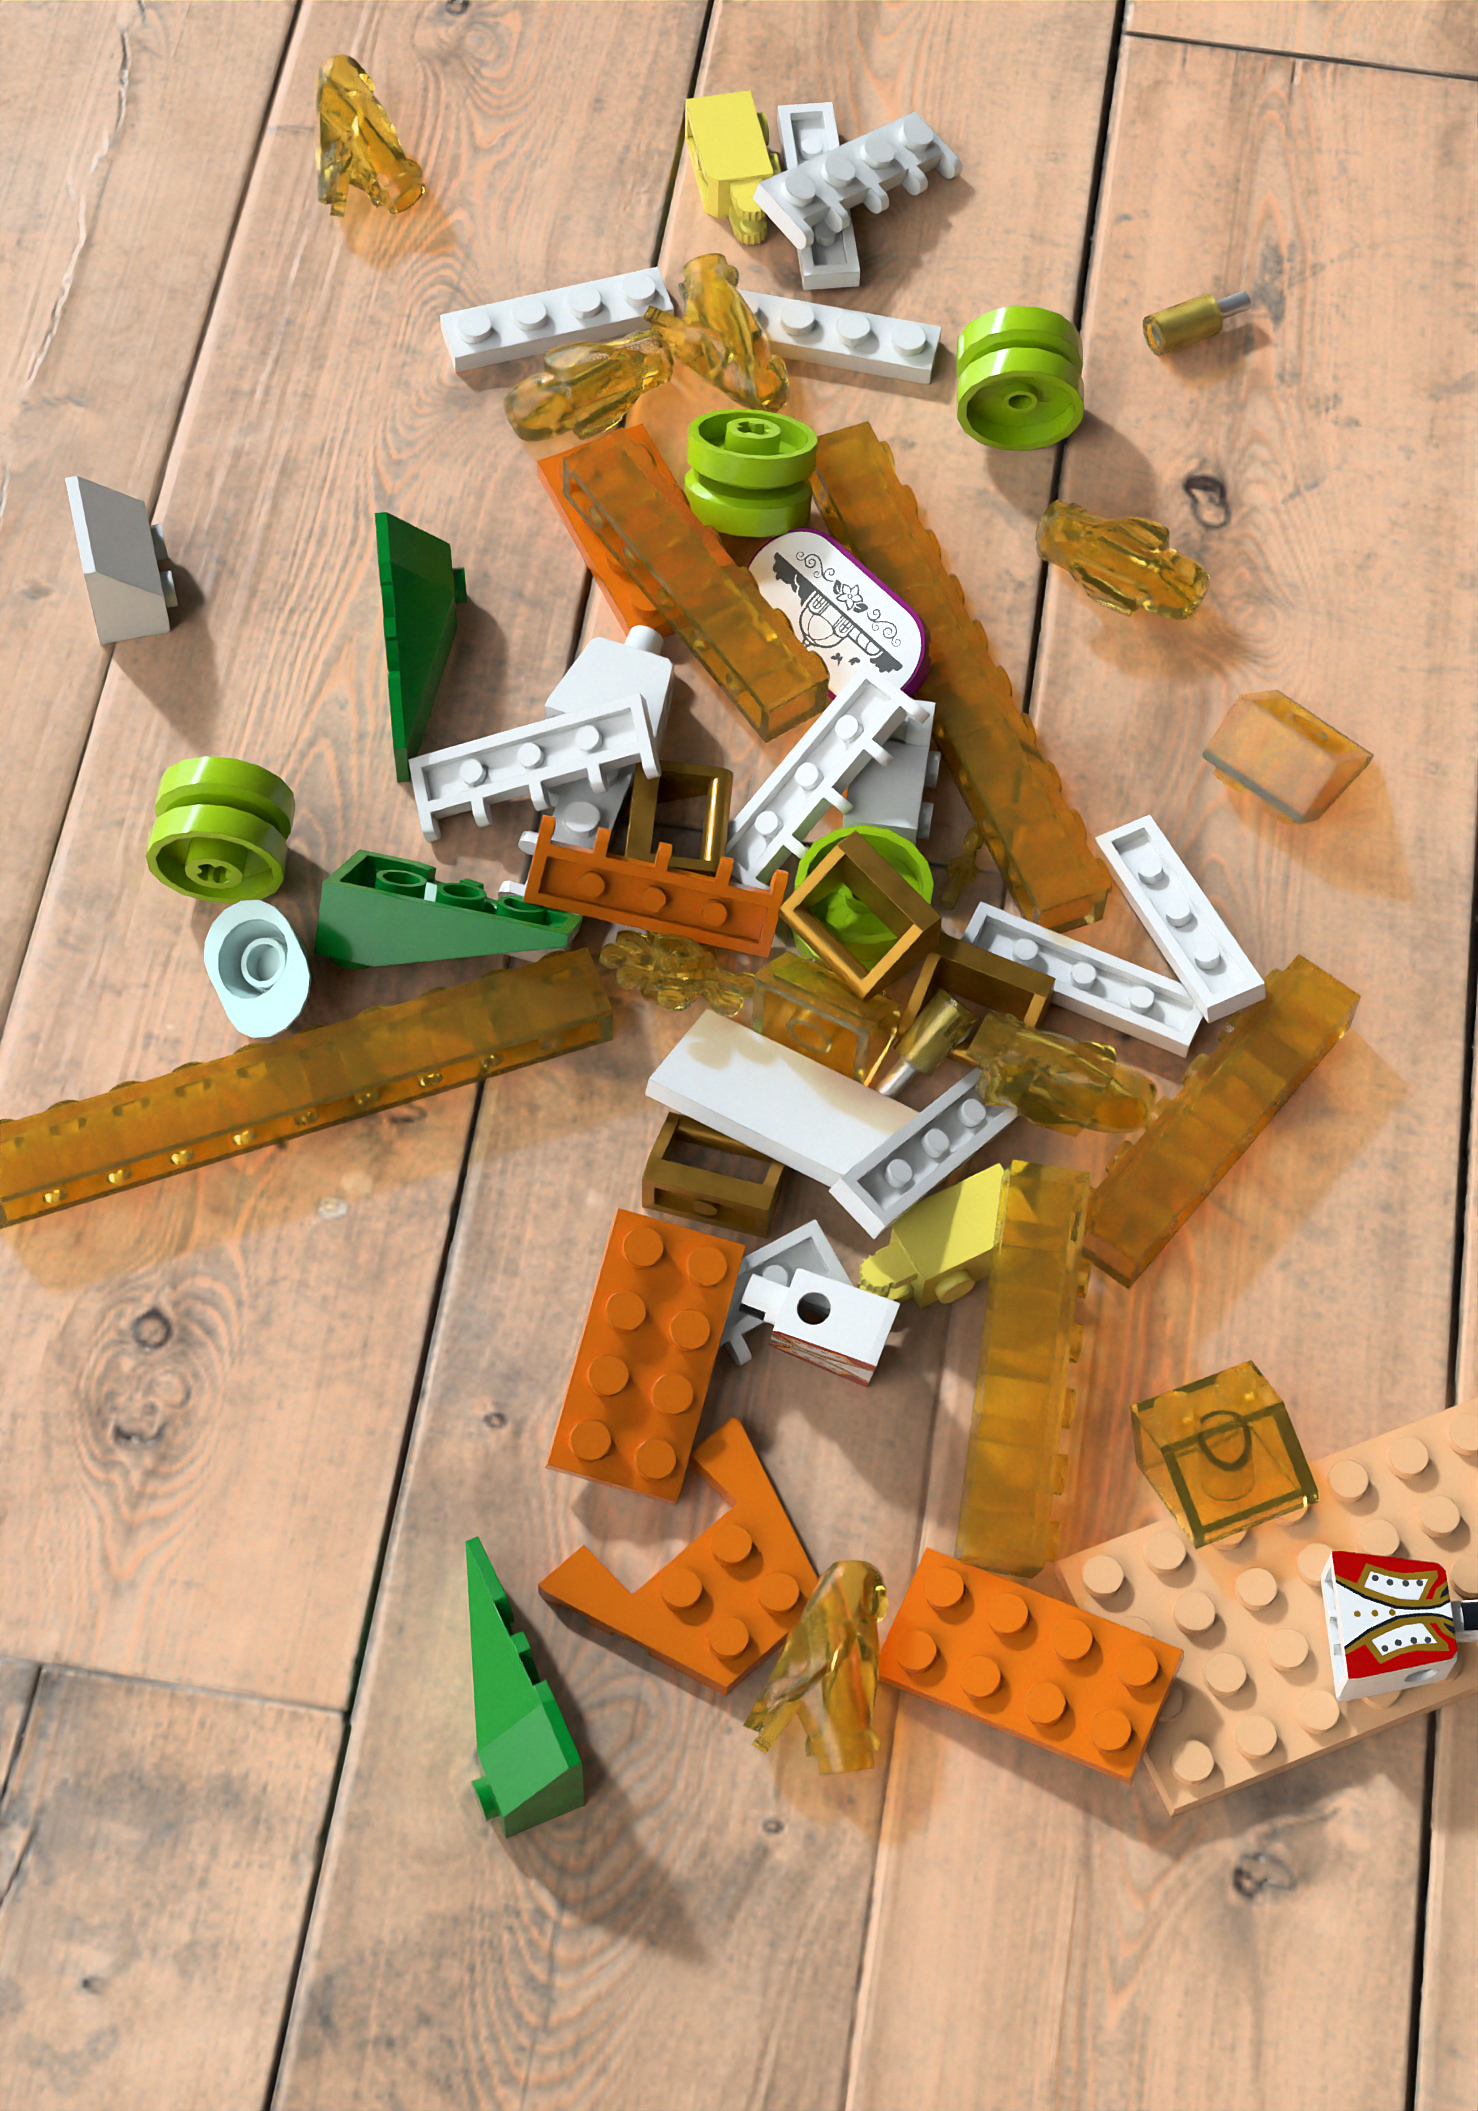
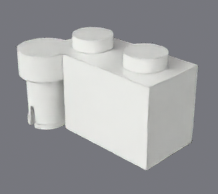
M914 700L930 714L927 720L920 724L907 715L881 746L894 758L891 763L885 768L872 757L849 784L846 800L854 807L847 815H844L842 828L866 825L889 829L911 841L915 846L917 838L929 840L934 803L922 802L924 787L936 788L941 758V752L929 751L935 702Z

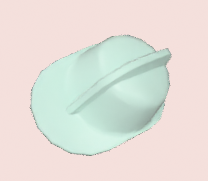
M261 900L240 901L224 909L212 923L205 940L204 963L209 978L218 993L229 1020L239 1032L254 1039L271 1038L287 1030L301 1015L309 998L312 977L304 942L294 932L289 921L275 906Z

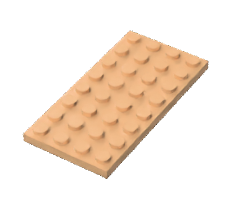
M1478 1397L1056 1561L1054 1573L1070 1605L1184 1651L1183 1662L1143 1756V1760L1170 1817L1189 1811L1478 1693V1642L1457 1643V1661L1447 1678L1439 1682L1350 1701H1336L1320 1578L1331 1551H1347L1436 1562L1444 1566L1446 1570L1450 1601L1478 1600Z

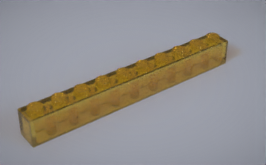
M869 421L817 436L818 445L815 471L807 478L812 486V499L831 537L838 541L903 599L927 624L932 644L929 642L930 649L928 656L931 658L930 668L924 683L912 698L913 700L936 703L931 736L939 752H941V756L1022 918L1059 934L1102 920L1108 893L1112 892V880L1105 862L1101 858L1094 859L1086 844L1087 834L1084 822L1076 809H1068L1061 795V781L1055 765L1050 760L1044 761L1036 747L1037 737L1033 723L1027 713L1019 714L1012 700V687L1007 672L1002 666L995 667L990 658L985 630L979 620L971 621L964 607V593L955 574L948 575L941 563V550L937 537L932 529L924 530L918 518V505L911 487L908 484L901 485L895 473V460L889 444L885 440L879 442Z
M584 947L571 952L566 950L554 951L546 954L535 963L512 970L505 968L491 970L483 974L478 980L452 988H432L423 992L416 999L390 1007L384 1005L373 1006L363 1010L354 1018L331 1025H310L298 1031L294 1036L268 1044L251 1043L239 1048L232 1055L206 1063L198 1061L188 1062L178 1066L171 1073L143 1082L136 1080L126 1081L114 1086L107 1093L81 1101L63 1100L51 1105L44 1112L18 1120L1 1119L0 1229L613 1040L612 1007L589 949Z

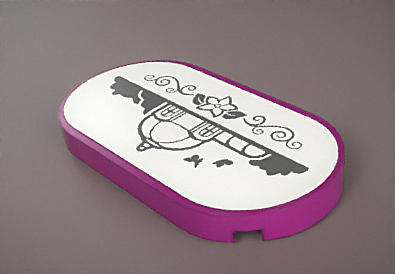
M817 529L789 530L786 535H778L770 539L752 557L743 575L740 590L741 605L747 620L831 700L838 696L865 662L910 698L920 689L928 675L931 663L928 653L930 649L929 642L931 644L932 642L927 624L915 610L833 537Z

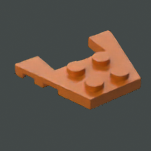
M735 1416L731 1417L695 1448L689 1458V1464L732 1508L635 1593H630L585 1545L581 1546L538 1583V1594L545 1601L558 1608L563 1605L589 1619L590 1625L611 1636L616 1633L648 1650V1655L724 1696H727L820 1613L826 1607L827 1596L741 1422Z

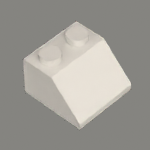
M79 476L65 478L84 578L100 645L171 632L166 608L178 606L171 571L159 573L157 561L168 559L161 523L149 525L144 501Z

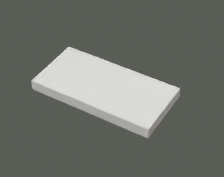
M708 1008L651 1075L645 1095L829 1187H832L841 1176L920 1113Z

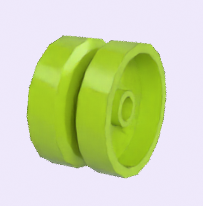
M1010 306L989 311L969 322L958 337L956 350V376L958 378L956 394L957 419L964 432L980 444L1000 450L1029 451L1051 446L1070 436L1082 422L1084 411V382L1081 378L1083 341L1076 326L1059 313L1040 307Z
M729 409L713 411L698 416L689 424L686 453L687 462L692 468L684 476L683 512L693 522L701 526L735 536L770 537L786 535L789 530L803 528L810 520L813 492L811 482L807 478L815 471L818 445L816 432L805 423L789 416L763 410Z
M205 756L182 760L167 768L159 781L154 807L157 819L150 829L146 860L149 871L165 886L182 895L207 902L236 904L245 900H261L276 893L284 881L288 856L286 840L292 832L296 807L293 791L279 776L265 768L235 758Z
M866 825L836 829L815 841L799 861L794 891L839 842L856 830L930 905L932 903L934 882L928 861L911 841L889 829ZM844 883L809 909L869 972L899 941ZM792 929L797 952L811 970L834 984L847 986Z

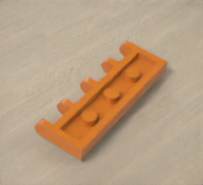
M543 814L523 902L756 956L769 957L779 918L778 910L782 906L788 882V871L775 870L771 879L770 890L730 881L734 859L724 856L720 857L715 878L668 867L673 845L664 842L659 843L654 863L606 853L611 830L600 827L596 834L593 849L551 840L556 828V817Z

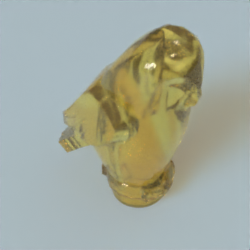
M345 54L333 55L324 60L319 66L315 79L316 120L314 135L318 202L325 205L331 204L330 215L344 218L349 185L351 184L366 192L369 200L376 208L385 206L391 214L401 213L414 205L425 192L426 186L420 179L422 177V170L417 162L406 158L388 113L373 94L375 89L373 79L367 75L354 58Z
M720 253L705 254L690 260L682 268L685 280L678 284L680 296L685 302L682 319L656 307L649 306L643 317L646 322L652 324L648 329L646 337L706 384L717 388L741 408L773 413L779 412L790 399L791 389L786 364L781 357L772 355L770 344L761 324L737 290L739 283L737 268L733 265H728L725 255Z
M649 328L643 332L636 330L624 336V338L601 344L589 343V341H575L553 347L543 355L542 372L515 384L507 392L503 402L506 418L516 436L526 442L546 441L569 431L579 440L591 438L621 421L622 416L634 406L641 394L672 379L671 375L674 373L672 367L675 363L671 349L663 335L654 328Z
M1062 500L1054 501L1045 510L1038 523L1035 535L1037 555L1041 559L1069 571L1073 580L1085 590L1088 597L1116 613L1130 617L1141 608L1163 618L1186 620L1195 615L1205 599L1210 586V578L1207 571L1197 561L1169 548V529L1160 523L1138 517L1113 519L1089 512L1074 502L1067 504Z
M989 1010L965 1054L967 1057L979 1063L977 1068L983 1071L976 1083L978 1086L977 1093L983 1104L1012 1107L1016 1109L1015 1114L1028 1119V1123L1066 1135L1077 1137L1084 1129L1109 1134L1137 1132L1148 1120L1158 1097L1157 1085L1149 1077L1127 1065L1116 1062L1114 1047L1104 1042H1083L1061 1033L1023 1025L1016 1016L1008 1012L1003 1018Z
M839 1560L832 1563L817 1581L798 1622L791 1628L743 1725L759 1733L751 1745L765 1756L795 1716L798 1715L807 1735L804 1744L806 1758L817 1757L819 1775L875 1769L873 1751L880 1750L882 1744L881 1738L871 1727L880 1670V1641L877 1622L882 1620L887 1614L889 1602L882 1573L872 1563L860 1560Z

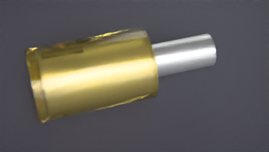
M1246 291L1238 292L1218 301H1215L1208 293L1202 294L1144 317L1142 328L1145 340L1155 355L1162 356L1220 333L1223 328V319L1249 310L1251 308V300Z
M941 988L893 1046L901 1055V1058L875 1088V1091L895 1100L917 1072L921 1071L928 1077H931L954 1047L967 1038L972 1025L977 1021L978 1017L953 995Z

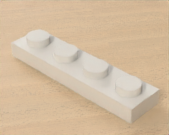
M832 102L778 106L777 123L785 171L839 146ZM850 209L846 210L850 217L848 228L840 232H834L822 221L810 227L814 233V243L804 249L797 248L803 290L859 286L860 267Z
M654 267L440 315L441 331L455 372H461L674 324V308L659 268Z
M720 286L708 327V344L929 385L940 344L942 327Z
M1147 815L1095 838L1096 854L1208 1023L1266 999L1264 981L1151 815Z
M981 901L961 938L964 942L1056 978L1051 1003L1186 1058L1205 1018L1182 983Z
M987 1058L841 1176L829 1189V1192L866 1232L875 1239L1015 1122L1032 1103Z

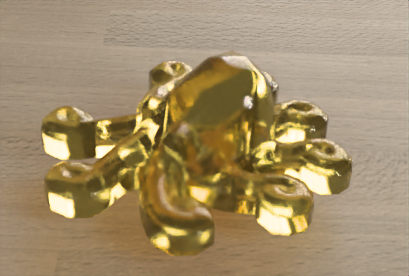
M622 930L617 932L615 943H608L602 946L600 953V962L606 968L618 969L615 981L621 988L628 991L639 989L644 1000L655 1006L660 1005L664 1010L670 1012L686 1010L698 998H702L708 1002L717 1014L732 1017L741 1012L743 999L757 996L761 985L760 979L754 974L747 972L733 974L717 967L718 959L716 954L720 947L696 942L678 934H661L646 930L644 935L634 930Z

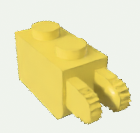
M751 90L686 99L685 140L704 212L717 219L729 217L734 236H736V240L741 241V244L745 243L747 246L749 244L753 246L756 243L760 244V241H764V237L767 236L766 213L752 197L760 182L781 173L777 154H768L766 146L769 145L770 137L765 112H756Z
M998 1163L919 1201L895 1221L892 1226L890 1245L876 1251L874 1256L869 1254V1258L863 1259V1264L859 1268V1279H861V1282H858L857 1288L898 1303L913 1297L920 1309L937 1300L944 1304L953 1302L967 1294L973 1288L976 1281L995 1272L999 1276L1008 1275L1024 1266L1034 1252L1039 1224L1001 1164Z

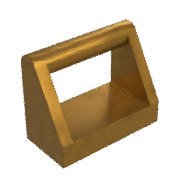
M659 760L661 776L648 780L644 773L642 762L636 763L625 857L649 863L655 862L656 854L650 852L656 803L707 795L700 859L671 856L668 867L715 878L720 857H725L734 778L733 772L721 767Z
M856 830L829 852L778 910V915L863 1002L871 1000L939 946L942 916ZM842 883L899 939L870 972L809 910Z
M940 932L939 946L927 955L898 1027L896 1038L908 1043L925 1024L920 1019L936 987L1023 1022L1009 1056L968 1039L955 1044L951 1041V1037L937 1053L972 1069H975L989 1058L1014 1084L1050 1010L1056 978Z
M669 1112L650 1152L642 1176V1207L767 1239L788 1166L689 1116ZM676 1140L771 1163L762 1185L671 1162L670 1159Z

